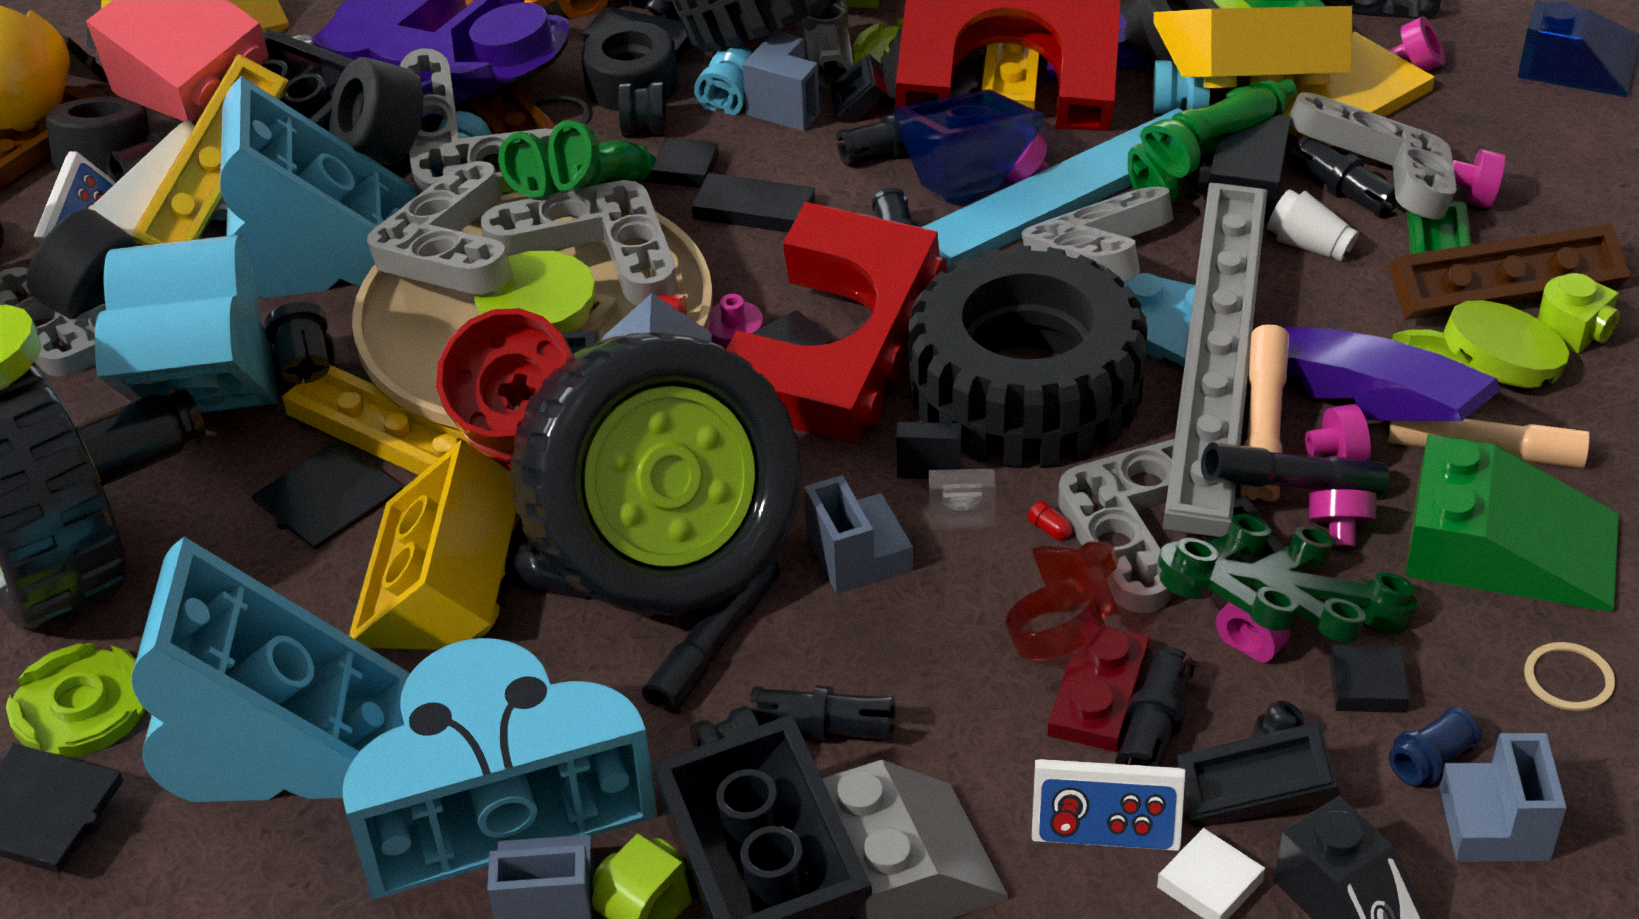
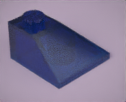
M1536 0L1527 28L1517 78L1627 97L1639 49V34L1590 9L1578 8L1564 1L1549 3Z
M990 89L893 108L895 123L921 185L942 196L944 201L950 203L970 202L976 199V193L997 189L1044 126L1043 113Z

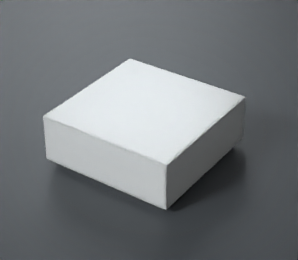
M1203 828L1158 874L1157 887L1204 919H1228L1263 882L1265 867Z

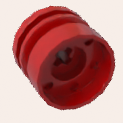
M521 308L493 309L469 319L448 339L437 362L436 389L445 412L469 440V443L510 471L515 447L513 444L517 428L520 427L525 415L524 410L530 401L529 398L537 394L548 375L554 369H559L564 365L567 358L572 356L573 353L562 333L545 317Z

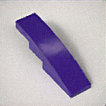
M1284 327L1289 333L1287 376L1300 377L1308 398H1354L1356 405L1361 409L1366 420L1462 422L1501 390L1495 377L1443 355L1391 339L1338 329Z

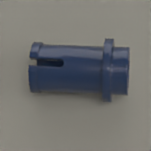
M1457 706L1450 707L1443 712L1444 714L1419 731L1415 732L1412 730L1401 733L1395 738L1393 748L1389 752V763L1395 775L1402 782L1410 786H1417L1421 783L1425 785L1435 783L1442 777L1445 763H1451L1466 751L1473 750L1481 742V729L1475 718L1463 708Z

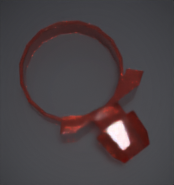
M1091 541L1086 542L1078 549L1053 546L1032 548L1033 556L1045 587L1029 593L1016 602L1006 613L1004 621L1014 649L1020 657L1028 660H1048L1067 655L1092 641L1103 629L1105 617L1119 613L1107 582L1115 572L1119 562L1114 547L1110 543ZM1078 603L1088 604L1077 616L1057 627L1039 632H1021L1024 625L1037 616L1070 610Z

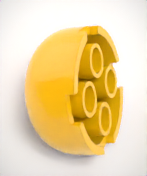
M0 5V129L13 128L16 131L24 132L35 128L36 121L46 117L51 109L60 105L70 68V56L62 37L40 15L29 10L27 16Z

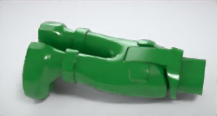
M1285 78L1277 83L1272 80L1255 82L1250 86L1231 90L1226 94V99L1196 110L1190 108L1174 114L1172 119H1163L1143 128L1140 133L1142 142L1131 147L1128 152V174L1133 189L1166 187L1169 189L1172 204L1179 196V177H1184L1197 170L1201 159L1213 157L1218 139L1279 114L1284 115L1297 95L1296 84L1289 78Z
M575 120L562 121L554 127L549 138L548 148L540 138L532 133L515 132L502 142L498 157L500 171L508 185L515 191L531 198L547 197L559 192H572L584 187L614 181L627 180L639 183L652 174V168L656 161V157L640 144L620 140L599 143L594 131L587 124Z

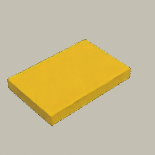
M1353 32L1352 72L1330 73L1329 84L1296 85L1297 95L1284 115L1289 116L1299 93L1308 92L1385 117L1432 91L1435 77L1357 32ZM1296 74L1284 75V79L1289 78L1296 84ZM1289 126V133L1298 139L1305 136ZM1320 141V142H1322L1323 144L1327 145L1328 147L1334 146V145L1325 143V142H1323V141Z

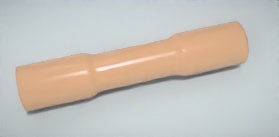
M1277 325L1259 326L1251 334L1248 375L1251 392L1248 435L1244 446L1261 447L1270 452L1282 453L1280 427L1283 387L1287 381L1289 333L1286 329ZM1241 485L1240 495L1241 497L1248 496L1251 500L1261 498L1263 501L1274 502L1280 496V486L1265 485L1253 487Z
M1464 419L1462 422L1390 421L1387 442L1389 444L1425 448L1427 434L1460 438L1496 445L1526 462L1584 469L1589 448V431L1536 424L1519 426Z

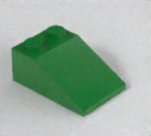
M1427 434L1417 484L1405 577L1613 612L1619 513L1496 445Z

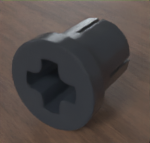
M293 302L279 306L271 311L265 318L264 327L267 339L275 345L282 378L290 383L302 384L299 364H301L305 383L314 382L324 377L330 369L324 334L328 328L324 310L313 303Z

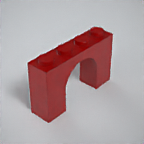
M906 0L896 77L895 115L903 118L941 108L948 119L952 79L959 62L968 53L979 47L994 43H1013L1028 47L1041 54L1056 72L1058 98L1055 129L1110 131L1115 101L1120 0Z
M805 202L783 242L789 283L849 297L865 305L872 312V315L852 335L825 345L806 346L792 344L736 330L725 351L739 354L752 364L756 372L763 374L774 386L779 399L785 403L794 429L856 445L866 426L874 427L877 424L883 407V392L889 380L896 381L901 374L905 360V346L909 340V320L912 318V307L917 297L925 290L927 284L941 271L946 273L947 262L945 258L940 257L938 231Z

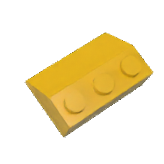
M1352 6L1223 8L1154 12V25L1181 76L1203 77V88L1237 87V76H1250V85L1265 80H1272L1277 83L1284 79V75L1296 74V85L1329 84L1330 73L1352 72Z
M460 440L386 502L351 625L350 637L368 648L439 650L450 644L469 640L473 637L481 638L492 628L500 610L496 600L500 582L506 574L505 560L509 557L507 551L511 533L520 519V515L516 513L513 502V480L510 479V471L464 440Z

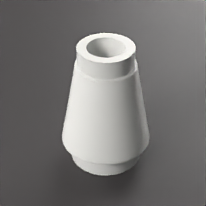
M1290 189L1285 192L1277 203L1267 225V230L1277 235V242L1328 258L1332 257L1340 262L1345 258V252H1350L1354 247L1359 235L1358 231L1351 228L1307 191L1298 194Z

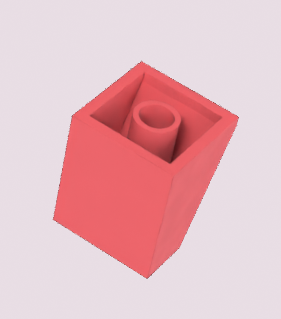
M112 0L86 20L112 92L121 98L181 121L190 120L192 122L204 112L237 54L261 66L270 59L260 22L229 0Z

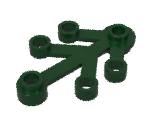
M1248 514L1234 515L1226 535L1208 543L1195 538H1183L1179 542H1171L1164 545L1158 557V565L1161 569L1160 581L1171 592L1189 599H1205L1214 592L1248 613L1255 623L1272 631L1288 630L1291 627L1295 614H1298L1316 625L1318 630L1326 637L1342 643H1352L1357 640L1363 623L1388 633H1401L1405 631L1417 605V600L1413 595L1415 592L1413 584L1406 578L1394 573H1377L1374 580H1369L1366 583L1301 573L1300 571L1310 566L1321 567L1326 565L1335 543L1334 538L1328 532L1311 525L1298 526L1290 546L1253 564L1233 560L1243 554L1251 556L1262 554L1271 529L1262 519ZM1249 587H1254V588L1258 589V591L1255 592L1254 590H1252V589L1249 588ZM1316 598L1324 599V600H1326V601H1325V603H1322L1321 601H1319V600L1316 599Z

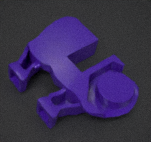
M345 0L339 6L330 22L312 37L314 46L352 60L365 57L400 66L404 57L414 50L421 48L436 50L442 53L449 63L455 109L468 102L526 81L553 64L567 46L570 29L568 19L558 15H547L545 9L540 5L525 3L524 0H475L468 6L465 0ZM431 71L420 72L423 95H434ZM424 115L422 117L421 124L431 118L440 117L441 115Z

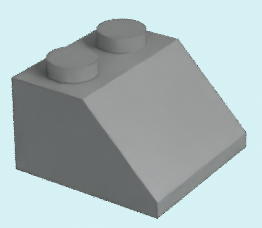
M884 760L822 778L872 885L873 894L853 914L855 919H952L1008 900V894L951 784Z

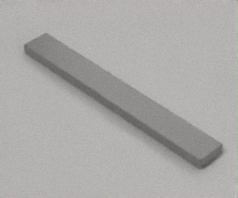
M1209 183L1163 529L1221 537L1226 535L1233 517L1236 485L1206 481L1201 472V458L1204 449L1211 442L1240 445L1267 197V190Z

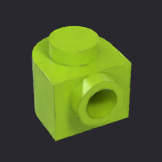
M1572 273L1551 279L1546 284L1537 319L1552 328L1564 340L1568 350L1579 354L1593 340L1604 343L1615 330L1620 318V311L1615 309L1619 293L1583 274Z
M637 833L618 853H613L606 857L595 871L592 879V905L594 910L606 919H675L692 902L685 875L687 866L684 859L664 840L654 838L650 842Z

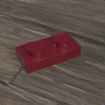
M1083 621L1048 721L1047 736L1117 752L1127 721L1126 712L1131 698L1136 692L1149 650L1150 636Z

